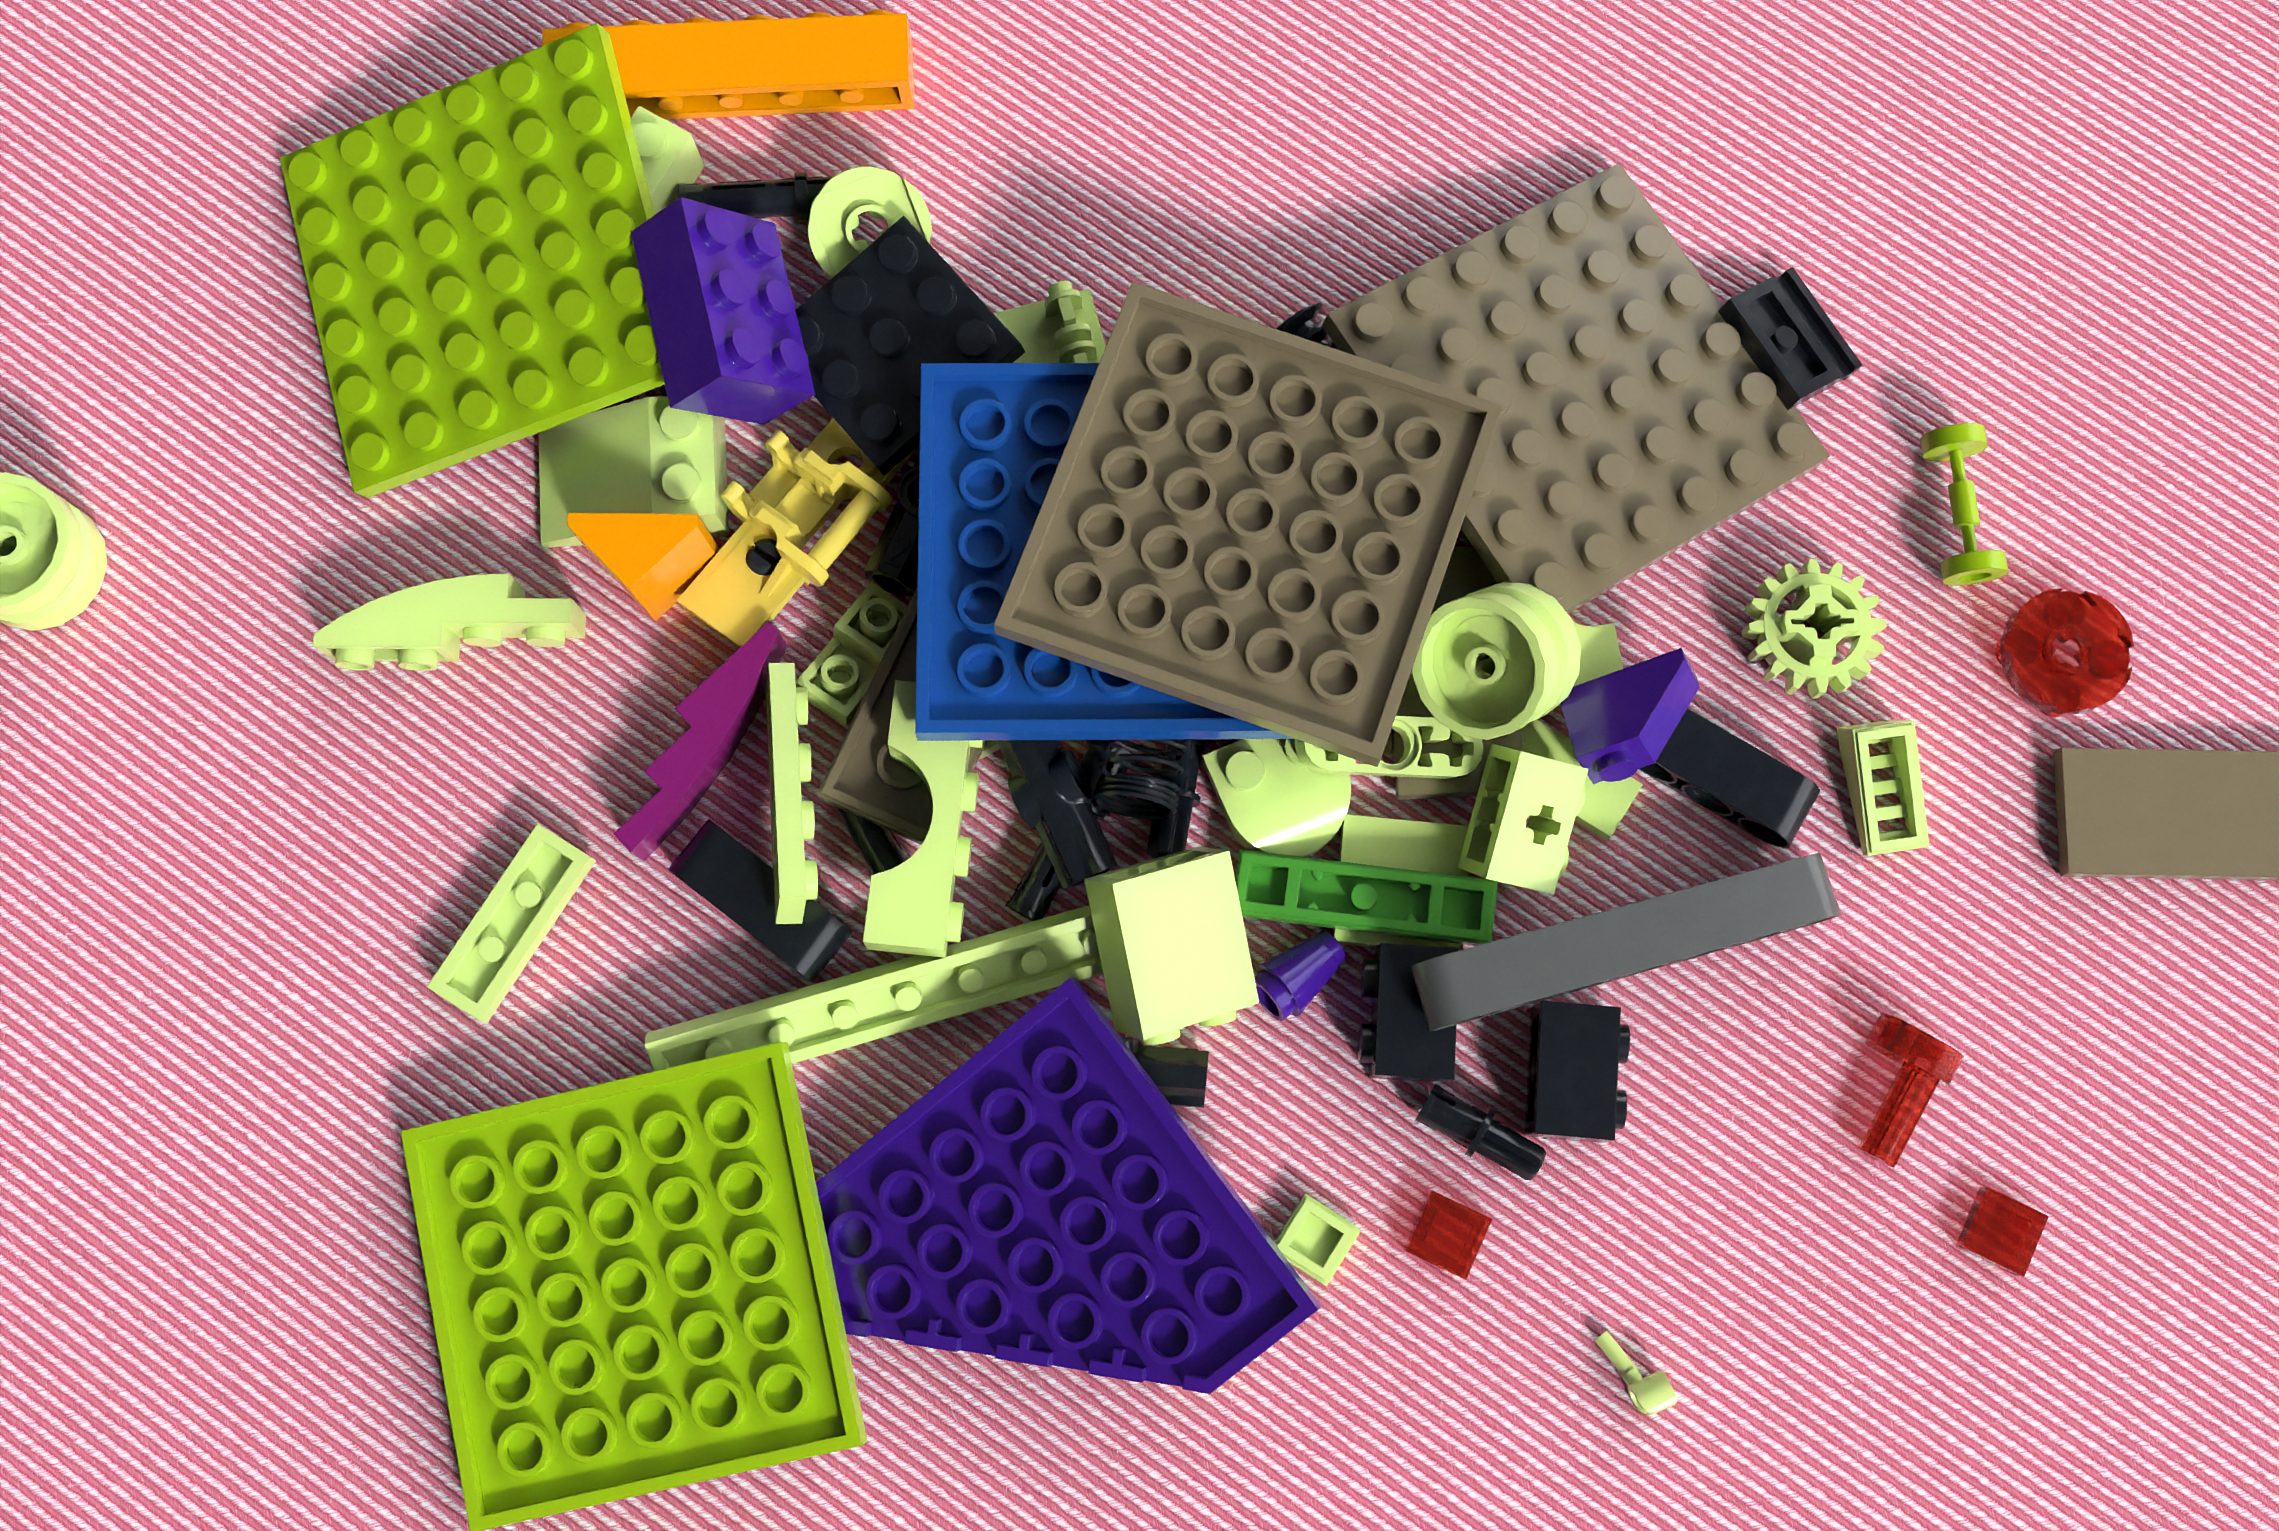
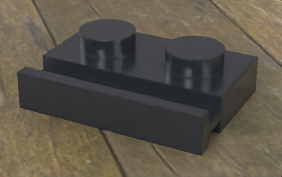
M1793 267L1787 269L1776 278L1771 277L1730 298L1718 310L1724 321L1737 330L1741 339V345L1760 372L1772 379L1776 386V395L1787 410L1831 388L1843 379L1844 381L1850 378L1863 366Z

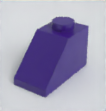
M1682 648L1576 685L1572 688L1569 696L1560 703L1575 757L1583 768L1589 769L1587 776L1593 784L1602 781L1616 782L1627 779L1634 775L1639 768L1654 764L1700 688L1697 676Z

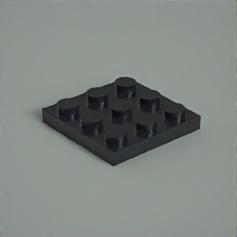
M902 216L795 310L804 348L809 360V370L815 391L814 397L884 476L920 445L921 363H1014L1025 353L1023 346L905 216Z

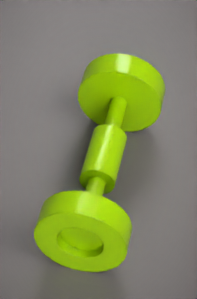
M1961 423L1944 426L1925 433L1920 438L1923 458L1927 461H1950L1953 483L1948 485L1952 518L1954 529L1961 530L1965 551L1963 554L1949 557L1940 563L1943 584L1950 586L1972 585L2005 576L2009 571L2004 551H1978L1974 527L1980 525L1974 481L1966 479L1963 458L1978 454L1988 447L1985 426L1978 423Z

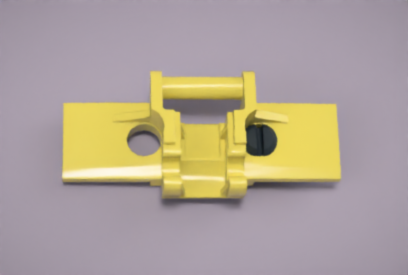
M834 418L831 419L808 448H804L801 452L790 443L789 438L782 431L776 429L765 442L767 450L772 455L773 466L753 490L748 494L740 484L732 481L721 493V498L743 524L677 599V602L740 648L767 622L771 623L803 583L809 585L812 582L821 587L829 578L826 570L878 509L885 511L893 502L892 496L884 487L917 448L884 476ZM844 455H856L863 460V465L860 468H857L849 461L840 465L833 463ZM844 499H853L807 554L804 553L802 548L823 527L826 520Z

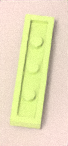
M769 663L765 699L776 924H802L806 900H817L818 895L817 861L805 860L804 840H814L813 801H802L801 782L811 781L810 743H799L798 725L808 724L807 687H796L795 663Z

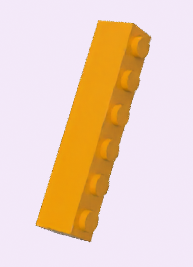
M877 9L868 11L863 15L833 16L825 12H813L805 15L803 18L774 19L766 15H751L743 20L713 21L708 18L693 17L686 19L683 23L653 24L645 20H631L619 26H602L610 34L630 117H632L638 106L665 120L915 109L913 42L907 13L894 14L888 10ZM574 22L566 24L562 28L543 29L542 46L591 25Z

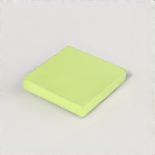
M1346 814L1341 829L1339 861L1468 877V871L1458 868L1468 826ZM1333 928V937L1339 944L1377 947L1380 943L1458 947L1459 951L1463 950V944Z

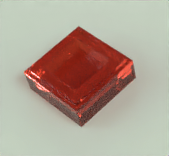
M1979 1187L1955 1247L2008 1273L2024 1277L2049 1216L1994 1189Z
M1431 1190L1427 1195L1403 1251L1466 1280L1493 1219Z

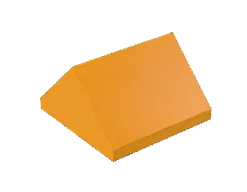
M567 514V526L595 560L655 622L677 602V599L720 550L698 514Z

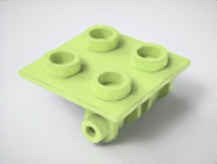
M1060 281L1050 285L1047 289L1049 296L1043 301L993 313L1015 336L1025 350V353L1014 363H1100L1106 348L1090 289L1075 290L1069 281Z

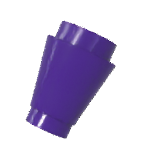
M1321 930L1314 937H1310L1258 965V974L1254 978L1259 1003L1278 1021L1285 1020L1291 1014L1300 1016L1337 971L1338 967L1346 961L1347 957L1342 946L1330 933Z

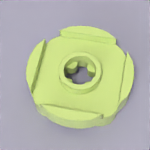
M861 166L845 170L827 181L811 203L807 225L808 240L812 253L825 273L833 278L869 246L865 239L855 241L852 235V229L859 226L858 215L865 211H868L873 219L883 218L885 220L887 229L881 231L879 237L902 216H905L927 242L930 243L932 234L930 214L924 199L913 185L894 172L871 166Z

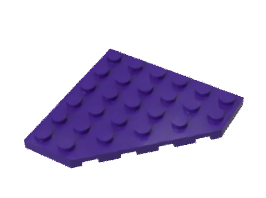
M1076 978L1066 980L816 1182L845 1331L849 1335L861 1337L876 1336L904 1341V1344L952 1352L961 1350L995 1356V1359L1043 1367L1058 1366L1088 1371V1374L1140 1383L1149 1381L1183 1387V1390L1211 1394L1322 1307Z

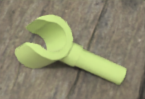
M1608 1331L1594 1340L1621 1373L1623 1380L1627 1383L1631 1401L1639 1412L1653 1415L1677 1403L1673 1387L1662 1370L1642 1378L1637 1366L1634 1365Z

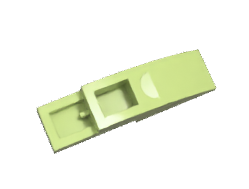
M509 573L469 575L405 588L372 600L342 615L314 633L313 647L334 660V665L342 669L372 670L374 669L375 661L398 662V666L403 669L432 671L437 669L438 662H459L461 638H463L465 644L479 647L502 645V638H526L527 644L538 647H561L565 645V638L585 639L586 614L571 598H525L526 590Z

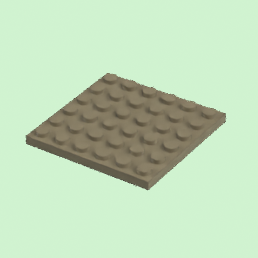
M1620 162L1328 313L1322 324V327L1340 351L1503 405L1461 530L1497 583L1507 581L1531 584L1537 589L1553 596L1567 614L1819 467L1830 457L1796 407L1787 410L1776 395V386L1772 379L1760 372L1741 345V339L1737 330L1727 324L1719 314L1718 310L1722 307V304Z
M1132 281L995 620V634L1378 767L1503 405Z

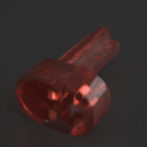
M1880 1013L1864 1043L1879 1054L1898 1063L1901 1067L1858 1149L1865 1152L1864 1154L1894 1168L1937 1085L1940 1084L1946 1087L1950 1085L1964 1056L1953 1047L1894 1016Z

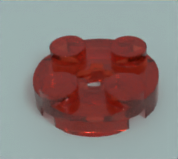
M2064 588L2044 591L2021 605L2010 616L2005 624L2002 637L1997 641L1995 647L1996 658L2002 665L2003 672L2010 686L2023 700L2033 707L2040 709L2047 716L2058 718L2068 714H2083L2092 711L2116 697L2130 679L2133 666L2128 668L2130 662L2129 648L2134 646L2132 631L2120 611L2107 599L2098 594L2084 591L2081 594L2073 591H2062ZM2055 638L2061 643H2066L2072 639L2078 645L2079 649L2073 655L2078 663L2077 667H2072L2067 662L2061 663L2054 654L2056 649L2053 645Z

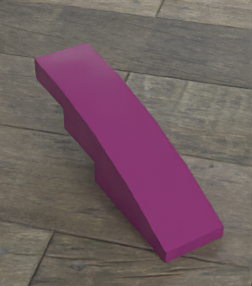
M767 622L674 708L691 728L644 770L661 790L613 833L632 854L642 861H645L692 812L732 758L765 699L769 663H780L787 647L779 631L770 622Z

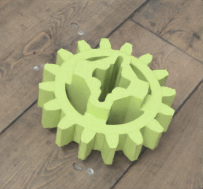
M1809 559L1801 567L1800 575L1791 563L1786 564L1776 573L1777 580L1767 577L1757 588L1762 598H1753L1745 607L1744 611L1757 619L1749 623L1742 630V637L1757 639L1758 646L1748 655L1750 661L1765 659L1770 666L1766 669L1763 676L1765 681L1768 682L1779 674L1787 678L1785 693L1789 695L1797 691L1802 684H1807L1811 699H1818L1827 691L1828 683L1837 694L1842 693L1852 685L1851 677L1860 680L1872 670L1866 659H1874L1883 652L1884 646L1878 641L1871 639V636L1877 635L1887 627V622L1879 618H1871L1869 612L1881 601L1878 596L1862 598L1858 593L1865 581L1861 575L1852 579L1849 583L1842 580L1843 564L1838 562L1824 574L1820 573L1817 559ZM1796 593V599L1792 602V610L1785 611L1782 615H1775L1782 599ZM1810 619L1811 627H1805L1803 623ZM1816 630H1822L1825 634L1819 639ZM1852 642L1849 652L1843 661L1832 665V659L1837 656L1836 646Z

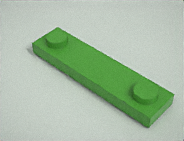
M1239 849L1235 882L1242 917L1478 946L1492 941L1498 881Z

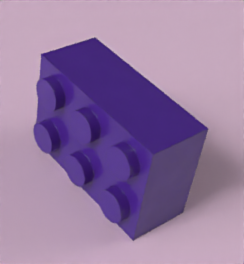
M680 197L631 231L670 408L765 425L815 395L809 370V360L795 311V301L791 293L781 252V242L777 235L775 223Z

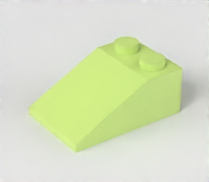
M657 396L594 411L538 433L540 532L543 548L583 545L567 526L568 513L698 514L712 537L729 536L728 506L721 498V493L727 488L724 417L670 408L667 396Z

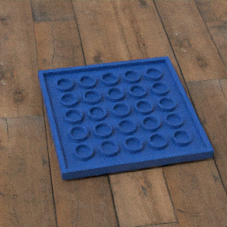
M921 363L915 718L917 741L1295 739L995 634V620L1099 363Z

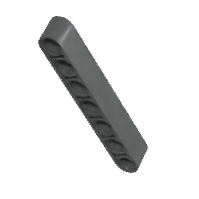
M1816 853L1445 954L1411 966L1410 969L1429 1031H1436L1810 926L1842 914L1821 853Z

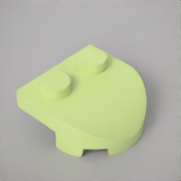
M1242 739L1202 756L1204 767L1227 817L1226 823L1234 837L1246 848L1259 852L1308 857L1324 848L1335 837L1346 817L1351 798L1349 774H1327L1311 771L1298 758L1295 749V739ZM1324 749L1326 754L1325 760H1328L1329 754L1332 751Z

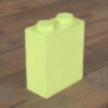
M1198 846L1084 879L1115 1031L1139 1038L1144 1045L1163 1044L1179 1038L1180 1028L1199 1023L1200 1026L1226 1024L1237 1018L1236 1010L1259 1003L1229 850Z

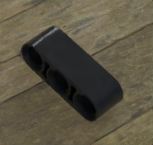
M1688 708L1656 762L1639 768L1643 773L1752 836L1780 848L1790 847L1820 793L1819 787L1803 774Z
M710 819L705 822L668 868L671 873L812 983L853 933L849 927L814 900H806L802 924H776L773 868Z

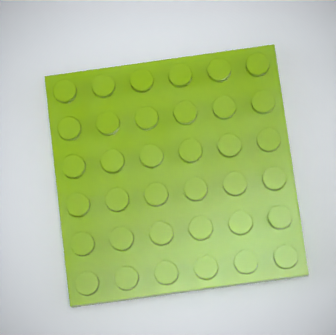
M598 23L280 157L354 493L370 498L665 385L631 236V231L653 217L655 212L610 34Z
M780 1041L401 1131L470 1531L486 1530L862 1446L868 1442L788 1042Z

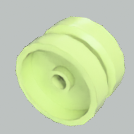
M6 472L0 473V622L7 626L31 631L60 626L82 613L100 591L107 569L105 540L92 518L33 478Z
M1504 581L1445 603L1430 616L1412 668V675L1421 701L1439 723L1461 736L1489 740L1511 734L1523 728L1531 721L1545 716L1569 696L1580 671L1581 645L1573 620L1553 596L1537 589L1531 584Z

